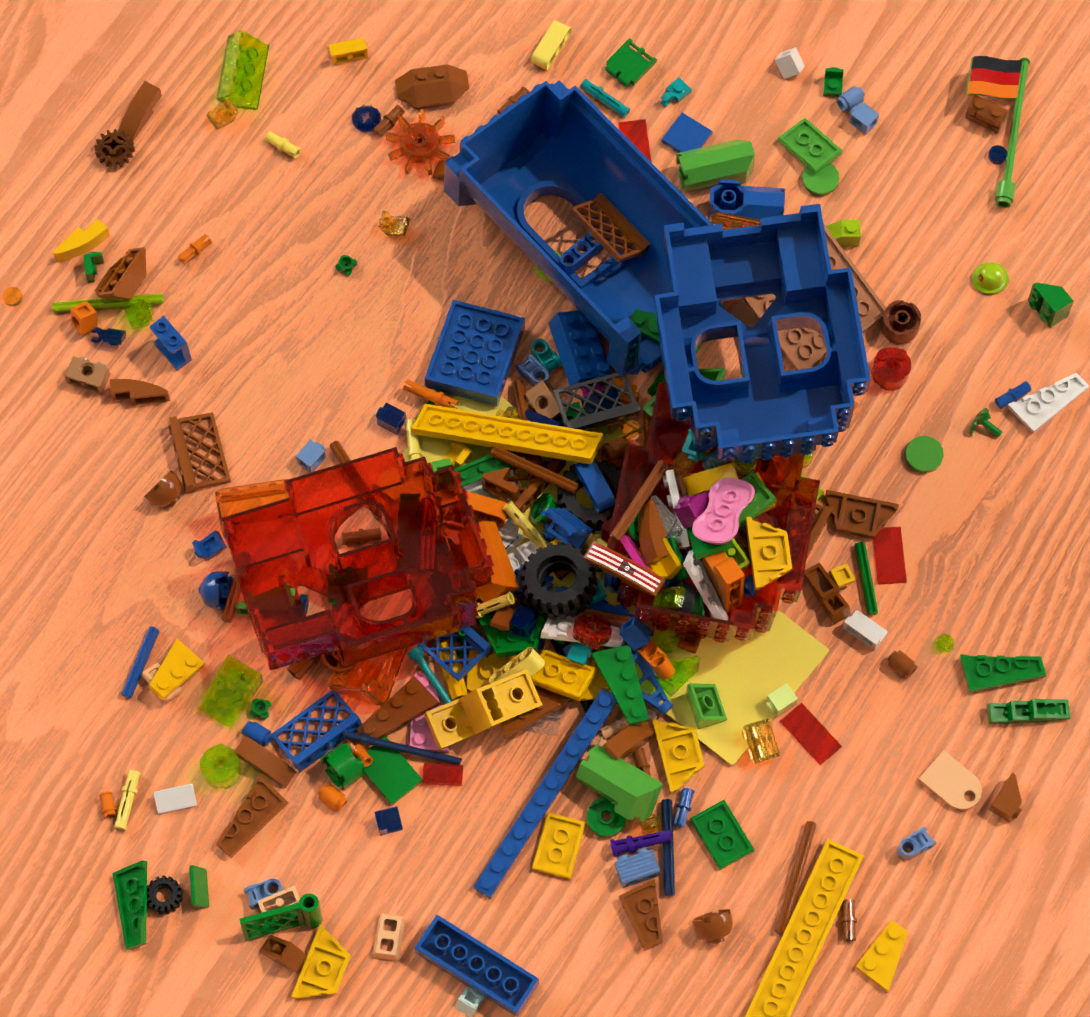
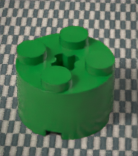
M347 743L339 744L320 758L321 764H326L327 769L325 772L337 787L342 785L341 790H345L363 777L362 769L365 767L360 758L354 757L353 751Z

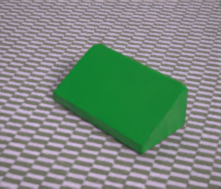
M190 865L192 905L195 909L208 908L210 905L207 870Z

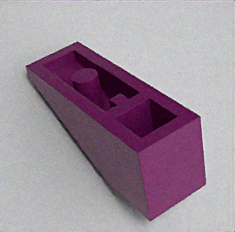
M709 492L693 496L686 495L678 500V504L673 510L684 529L692 527L694 521L706 510L709 503Z

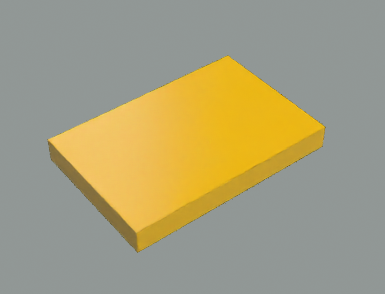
M544 649L540 656L545 660V664L537 673L531 676L533 684L580 702L595 677L597 668L569 660L565 656Z
M547 812L532 870L571 880L586 822Z

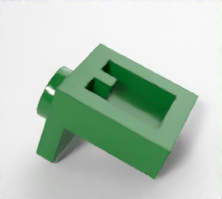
M837 67L825 69L823 96L839 97L842 94L843 69Z
M89 252L83 255L87 282H95L94 275L98 274L96 264L104 263L101 252Z

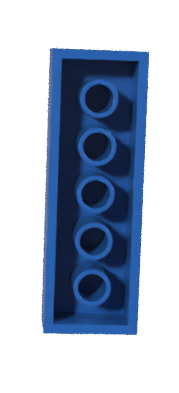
M439 915L435 916L415 946L416 954L516 1017L519 1016L539 985V978Z

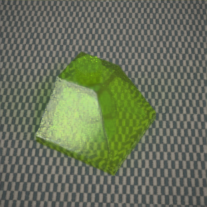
M698 656L670 661L675 668V673L668 679L662 680L655 675L661 687L671 697L699 671L700 658Z

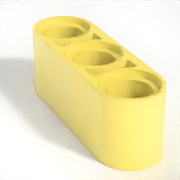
M554 20L534 51L531 63L549 70L568 40L572 28Z
M528 647L494 672L488 682L493 683L525 669L528 670L531 677L544 666L545 660L533 647Z

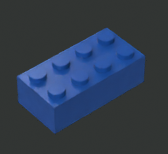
M579 310L557 312L548 324L569 386L612 374L595 326Z

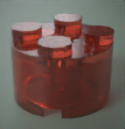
M887 347L877 352L872 366V378L882 389L888 391L898 390L908 381L911 371V360L906 350Z

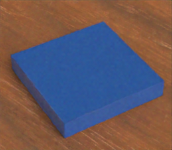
M682 112L664 135L661 142L678 153L703 147L712 135V130Z

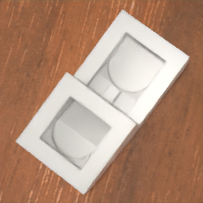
M531 541L520 545L514 552L508 555L514 574L516 569L521 570V564L529 561L528 556L531 553H537L536 549L538 548Z

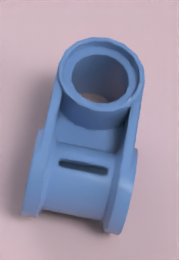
M529 354L524 362L515 366L519 374L533 387L541 382L536 380L539 377L545 378L544 381L549 382L548 371L532 354Z
M926 826L901 841L897 849V855L900 859L908 861L928 851L937 843L931 839L927 833ZM908 846L912 852L906 853L902 847Z
M271 878L244 888L243 891L247 894L250 902L249 908H260L257 901L275 894L269 892L272 886H279L276 893L283 891L284 888L280 881Z

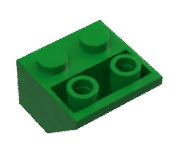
M1038 282L1032 285L1028 297L1030 307L1033 310L1036 309L1040 314L1042 322L1044 324L1047 323L1050 328L1069 316L1074 302L1063 287Z

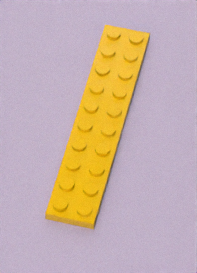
M430 404L424 405L411 427L412 434L492 448L497 446L504 450L592 464L604 441L603 433Z
M827 839L745 1017L791 1016L864 855Z

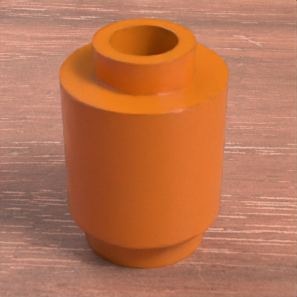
M331 783L328 786L324 784L318 791L320 795L318 799L333 811L339 812L348 801L345 798V794Z

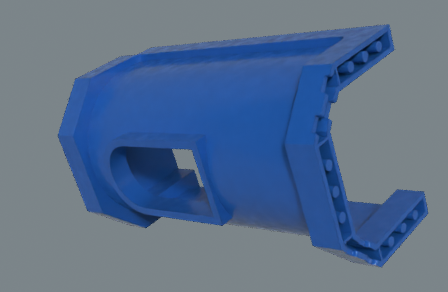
M560 80L554 84H549L547 81L537 84L527 95H522L516 103L508 105L501 114L493 116L487 124L479 126L472 135L466 136L461 140L459 153L449 157L445 162L444 192L458 206L478 205L610 342L607 362L621 377H625L627 373L637 375L641 370L647 373L662 362L660 345L642 336V331L629 318L635 309L655 314V295L672 293L663 240L664 225L683 223L684 229L713 224L576 86L568 89ZM603 193L651 243L643 257L638 259L635 256L618 263L611 256L581 279L575 272L567 275L559 267L560 256L528 224L524 211L530 202L545 195L562 197L573 206H577L593 200L597 194ZM590 216V218L598 220V218ZM722 301L719 302L720 307L723 306Z

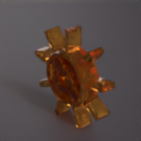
M420 109L418 114L419 121L413 124H409L402 115H399L398 122L404 129L402 133L386 132L387 141L400 143V148L388 153L389 160L392 161L404 155L408 159L404 168L405 174L409 175L414 163H424L428 175H432V164L430 161L435 157L441 160H446L450 157L440 147L442 144L455 143V135L440 136L438 131L445 125V118L442 116L433 125L425 123L424 109Z

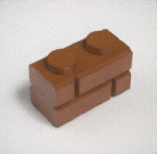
M975 95L968 106L965 118L999 133L1006 120L1008 110Z

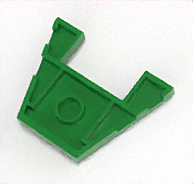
M532 610L533 616L516 618V624L508 631H500L496 627L490 626L492 612L485 614L482 618H477L497 658L518 655L528 647H533L537 652L546 617H542L538 614V611L534 612Z

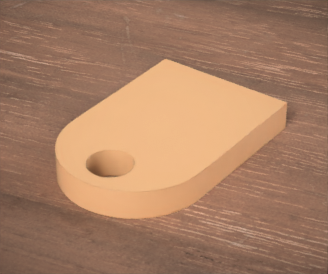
M944 750L918 779L921 784L952 809L958 811H966L976 806L982 794V787L978 778ZM967 792L972 793L975 796V800L972 802L966 801L964 794Z

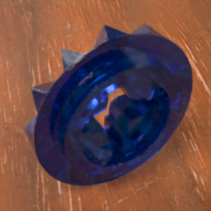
M363 104L359 108L356 107V110L352 113L353 125L363 132L374 130L381 122L380 112L372 105L365 106ZM369 113L370 118H367V120L364 123V119L362 116H366V114Z

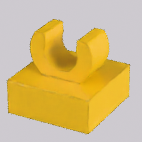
M847 563L829 571L831 579L838 588L855 582V578Z

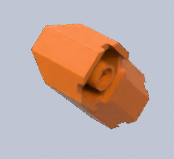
M492 521L478 522L479 526L475 528L474 525H470L459 534L473 572L472 579L468 582L470 591L476 600L480 598L483 602L509 592L513 594L519 588L496 522Z

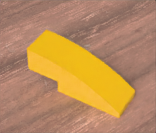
M98 219L85 231L78 227L53 251L55 260L58 262L68 260L92 250L110 236L108 227Z
M732 462L684 477L683 480L688 495L693 496L709 492L711 486L718 480L724 478L738 479Z

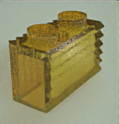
M769 718L743 726L742 736L749 745L748 756L750 760H753L754 764L780 756Z

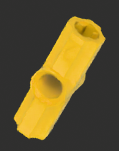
M450 642L441 643L440 648L450 647ZM450 651L440 652V659L450 660ZM453 651V660L457 659L456 651ZM453 664V671L457 674L463 670L461 664ZM441 667L452 701L467 695L464 679L462 678L458 682Z

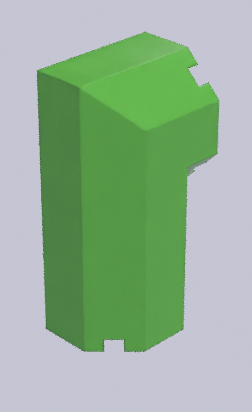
M738 139L676 153V165H679L678 176L681 186L685 192L718 185V182L722 179L738 180L740 184L746 183L749 175L753 172L755 153L751 141Z
M599 745L590 749L587 753L590 756L588 760L583 759L580 763L576 775L578 782L611 801L612 805L615 804L614 811L628 820H634V817H639V821H645L652 816L663 783L621 758L615 760Z

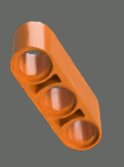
M460 491L452 508L454 513L459 516L480 522H496L497 527L505 526L509 517L506 511L503 510V507L507 504L506 502L469 491Z
M651 639L645 647L638 648L639 654L660 679H668L675 673V668L666 654Z

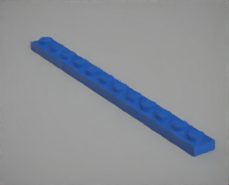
M603 688L601 689L475 883L474 888L491 899L616 706L617 701L613 694Z

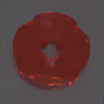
M592 614V617L581 615L574 621L572 637L592 649H598L600 645L610 641L612 636L611 623L600 615Z

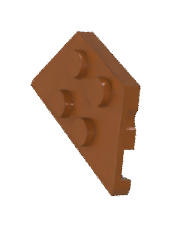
M826 490L825 494L828 506L832 508L831 515L836 531L869 538L877 536L899 507V504L831 490Z
M534 685L542 706L502 722L504 739L511 737L566 706L568 700L552 691ZM518 690L512 692L513 697L519 700L521 697Z

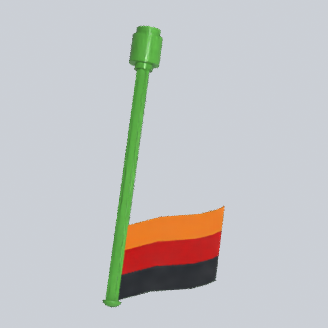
M974 56L971 58L966 96L980 95L995 99H1015L1003 180L997 183L995 195L998 207L1009 208L1014 201L1016 187L1011 179L1030 60L1027 57H1022L1020 60H1003L989 56Z

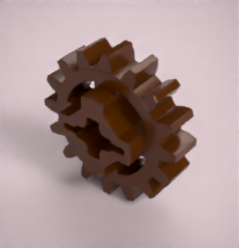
M114 129L113 133L107 130V135L101 133L102 139H96L97 145L94 146L96 157L99 158L100 163L105 162L106 167L112 164L113 168L116 167V164L123 167V162L128 164V157L133 158L132 152H135L134 142L130 135H125L124 130L117 133L116 129Z

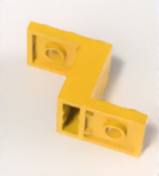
M525 669L478 688L457 700L423 714L440 750L486 731L508 719L540 707L542 703L529 672ZM514 689L518 690L521 694L519 700L515 699L512 695ZM446 719L453 721V729L446 727Z

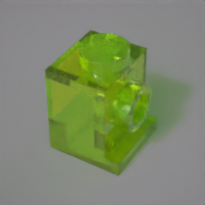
M664 620L657 646L662 651L671 653L674 645H678L683 624Z

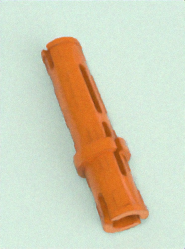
M409 379L405 383L412 387L403 386L404 391L434 402L436 406L441 405L457 409L451 403L459 405V400L448 397L441 391L438 393Z

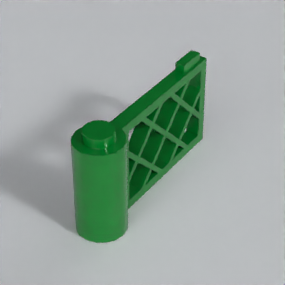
M308 893L303 895L298 903L240 918L239 920L245 941H250L301 925L311 929L317 928L322 924L323 917L317 896Z

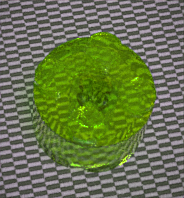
M217 744L207 749L200 759L201 772L205 781L211 787L230 788L240 779L241 762L237 753L231 747Z

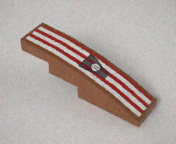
M594 541L583 557L585 561L602 568L604 572L621 579L623 583L656 597L666 581L646 567Z

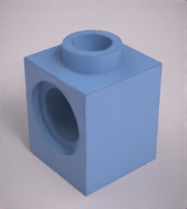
M861 102L858 106L855 105L849 113V123L865 135L878 123L879 114L864 102Z
M311 439L296 455L297 463L311 474L326 459L324 446L319 442H313Z

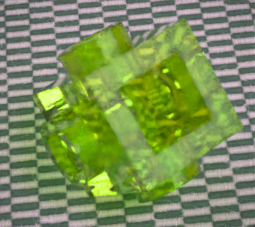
M144 299L134 300L130 305L123 307L132 329L146 327L153 321L151 316L154 314L151 304H146Z

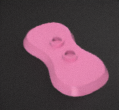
M724 478L715 482L709 490V503L706 510L693 523V534L700 540L710 544L721 545L731 541L738 532V520L741 511L754 498L755 490L752 484L736 478Z

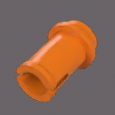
M112 792L101 793L99 795L103 809L101 814L104 815V818L116 816L117 808L114 807Z

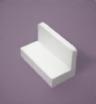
M858 610L851 617L848 616L843 625L844 630L874 651L887 635V630Z

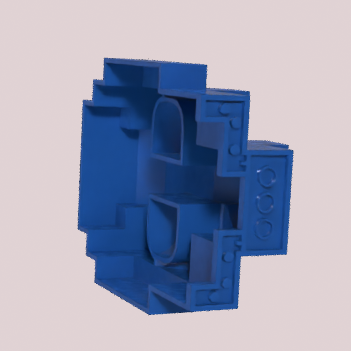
M820 204L801 206L800 213L761 218L760 225L723 230L722 224L684 229L683 223L664 225L663 240L672 293L655 295L654 309L671 418L683 421L689 417L694 450L708 451L711 447H716L718 459L729 461L736 457L737 462L750 463L754 459L760 458L764 461L771 460L774 456L787 458L796 453L808 455L816 450V445L829 447L836 443L838 433L846 431L850 426L855 407L853 396H861L868 392L871 379L852 269L831 270ZM768 294H773L776 297L753 327L747 326L719 306V302ZM808 328L818 332L823 339L827 351L824 361L812 368L784 372L778 331ZM733 337L738 352L742 378L712 381L704 378L698 370L696 348L703 342Z

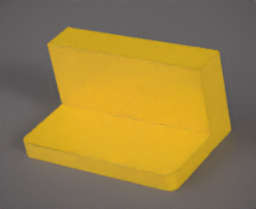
M363 37L329 44L333 65L368 58L367 45Z
M664 538L663 541L669 555L658 563L649 564L648 567L652 572L664 579H673L683 566L667 539ZM640 546L638 550H639V552L641 553V555H642V557H643V554H642V551H641V546Z

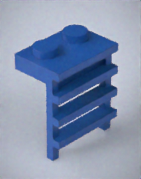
M548 507L546 511L541 513L543 516L553 520L547 531L566 545L568 543L574 544L575 549L577 547L582 549L593 531L592 528L565 508L551 509Z

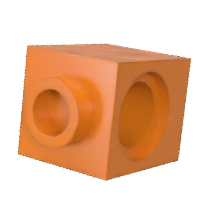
M87 301L71 308L72 326L81 335L98 328L97 312Z

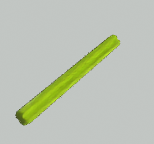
M162 293L134 295L132 299L127 301H114L103 298L53 302L52 310L53 313L71 312V308L86 301L95 310L163 304L164 298Z

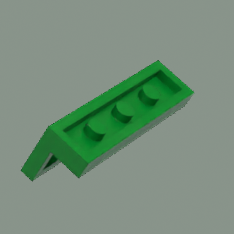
M506 450L518 456L516 451ZM490 454L443 473L441 479L443 482H446L449 491L452 492L481 480L485 473L513 466L492 457Z

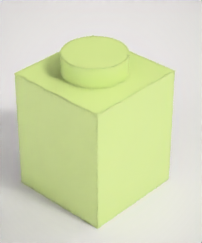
M786 683L767 695L766 706L771 713H775L778 717L797 705L798 698Z

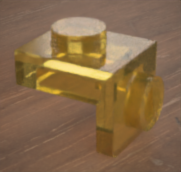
M226 99L222 106L208 111L206 116L217 130L234 122L238 111L236 106L229 99Z
M383 211L378 227L388 236H405L410 219L407 216H391L388 211Z

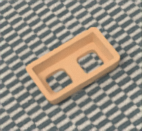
M383 913L379 915L373 958L391 961L399 960L406 922L405 917ZM387 919L397 921L396 931L384 930V921ZM382 939L394 941L392 951L380 949Z

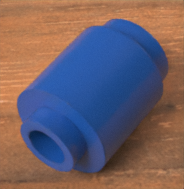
M248 721L242 730V735L249 737L261 746H267L272 739L271 731L255 721Z

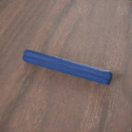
M150 626L121 693L125 698L131 699L159 634V629Z

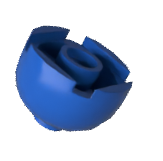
M227 571L209 573L199 586V594L203 602L210 608L224 610L233 580L232 576H228L229 572Z

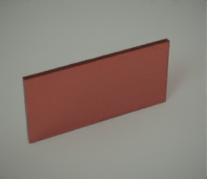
M646 119L618 122L619 130L651 162Z
M901 526L883 527L877 536L873 538L878 585L907 583Z
M800 703L780 720L782 725L819 765H822L842 748L841 744L803 703Z

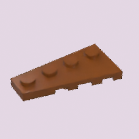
M414 676L360 725L357 730L360 734L366 733L370 734L371 737L382 739L392 733L394 729L400 726L403 727L409 723L408 721L417 716L424 715L423 713L429 709L436 708L441 704Z
M260 775L242 806L237 810L233 820L228 824L217 841V846L231 859L288 804V801Z

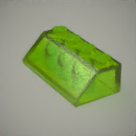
M243 30L228 36L217 92V101L232 108L258 109L269 50L268 44Z

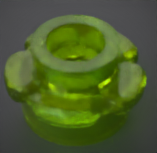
M941 634L935 640L937 649L940 652H950L953 649L954 639L948 634Z

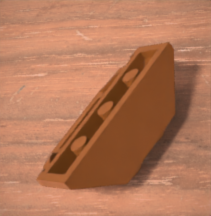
M449 64L411 69L395 80L397 98L416 108L452 104L469 89L467 71Z
M144 247L129 249L126 255L121 257L108 270L94 291L99 298L114 301L132 299L146 277V249Z

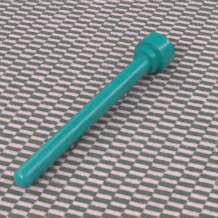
M419 645L407 653L411 661L413 660L415 663H418L444 704L452 702L424 660V651Z

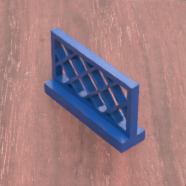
M436 597L431 601L432 605L404 632L459 682L485 656L488 658L493 651L487 641ZM434 613L437 616V623H427V617ZM449 626L451 634L440 635V627ZM427 627H437V635L426 636ZM416 628H423V636H414L412 632ZM461 629L462 634L466 633V637L463 638L464 646L453 647V639L460 638L459 630ZM437 639V648H428L426 646V640ZM440 639H450V647L440 648ZM468 650H475L479 653L474 659H467ZM450 651V660H441L439 658L440 652ZM453 651H464V659L453 660ZM464 663V669L457 674L453 671V664Z
M332 689L272 733L271 736L292 761L295 768L302 772L344 741L347 731L355 733L357 728L362 725V722L336 690ZM333 696L337 699L336 707L326 706L327 701ZM315 709L322 710L321 718H311V713ZM325 711H335L334 719H324ZM339 711L349 713L350 716L345 720H338ZM306 721L305 730L295 729L296 723ZM320 722L319 730H308L309 723ZM323 723H333V728L329 732L322 731ZM283 733H290L289 741H280L278 737ZM294 733L304 734L303 742H293ZM307 734L317 735V740L314 743H306ZM291 747H302L301 752L293 757L290 753Z

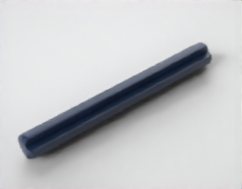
M663 799L661 802L662 831L670 829L672 842L663 843L664 895L674 896L672 800Z

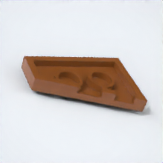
M655 879L619 895L620 902L644 951L663 943Z

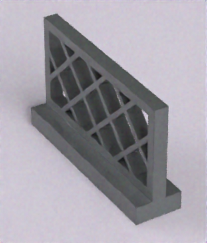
M618 373L554 390L553 394L565 427L586 431L638 416L641 409L639 403H636L627 375L622 377L624 381L622 389L612 384L615 378L621 377ZM597 383H603L608 386L605 393L594 389ZM610 387L620 392L616 400L606 395ZM579 388H585L590 391L587 398L576 394ZM566 392L572 398L569 403L561 400L559 394ZM592 392L602 397L598 405L588 400ZM621 394L628 396L631 403L623 404L619 402ZM574 397L584 402L580 410L570 405ZM604 398L614 403L611 409L607 410L600 406ZM586 403L596 408L593 414L589 415L582 411ZM568 408L578 413L575 419H567L566 412Z

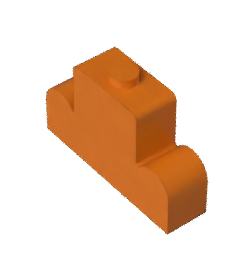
M724 551L702 558V564L725 612L728 613L741 606L745 575L732 557L728 558Z

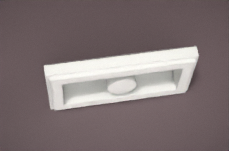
M193 784L153 792L158 814L197 806Z

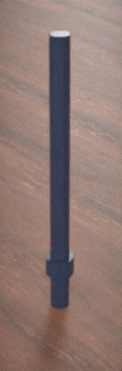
M347 731L345 739L360 742L362 745L368 746L370 744L458 766L461 765L462 758L371 737L370 734L366 733L358 734Z

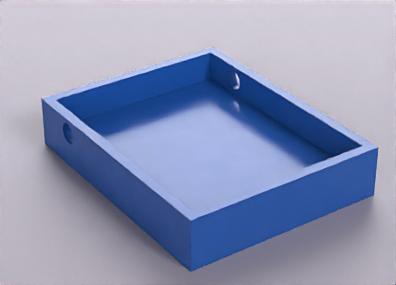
M453 300L425 376V387L498 406L525 329V318Z

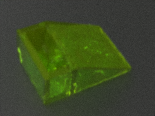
M228 655L218 669L199 710L232 729L263 683L262 674Z

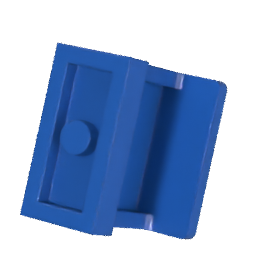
M162 316L150 325V330L158 338L154 341V345L177 371L192 361L186 340L165 316Z

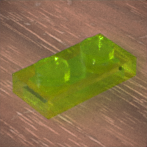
M677 586L659 590L654 599L653 610L660 612L681 608L685 600L686 588Z

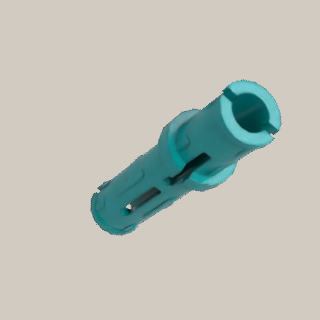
M587 78L581 83L580 89L590 94L592 99L600 101L622 116V118L629 114L630 108L603 91L604 89L601 86L597 87Z

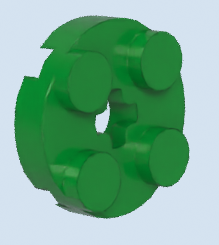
M604 797L592 802L587 812L588 826L600 838L613 837L619 834L626 825V818L614 811L615 804L612 805L611 801ZM603 813L612 815L609 822L602 820Z

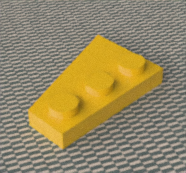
M177 638L149 684V689L163 701L200 671L205 663Z
M891 920L855 967L887 993L908 934L907 930Z

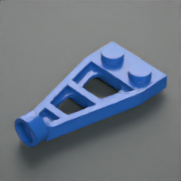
M631 648L634 663L639 665L643 673L642 678L639 679L640 685L649 680L655 687V692L651 696L646 695L642 691L644 701L656 708L663 716L673 707V704L667 698L651 667L637 650L634 651Z

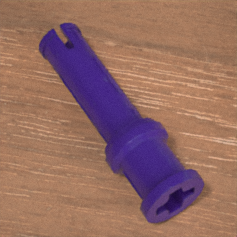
M670 829L638 837L629 835L627 838L620 840L611 839L610 842L613 855L617 857L618 854L626 852L634 853L636 849L672 842Z

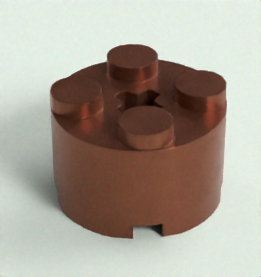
M897 300L890 303L882 319L881 328L883 334L893 344L910 342L918 334L921 313L918 307L911 302Z

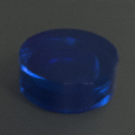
M1000 145L991 147L988 154L990 162L996 165L1004 163L1007 150Z

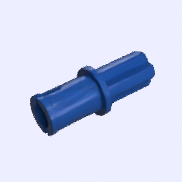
M1025 381L1013 389L1009 388L1008 392L994 399L999 409H1002L1013 401L1017 402L1018 398L1031 391V386Z
M682 788L680 801L676 804L677 811L673 825L683 828L685 826L688 812L691 811L690 805L695 791L690 788Z

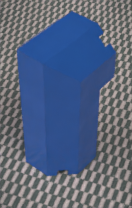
M722 179L718 182V185L710 189L708 219L723 225H760L761 218L783 215L785 188L741 186L738 180Z

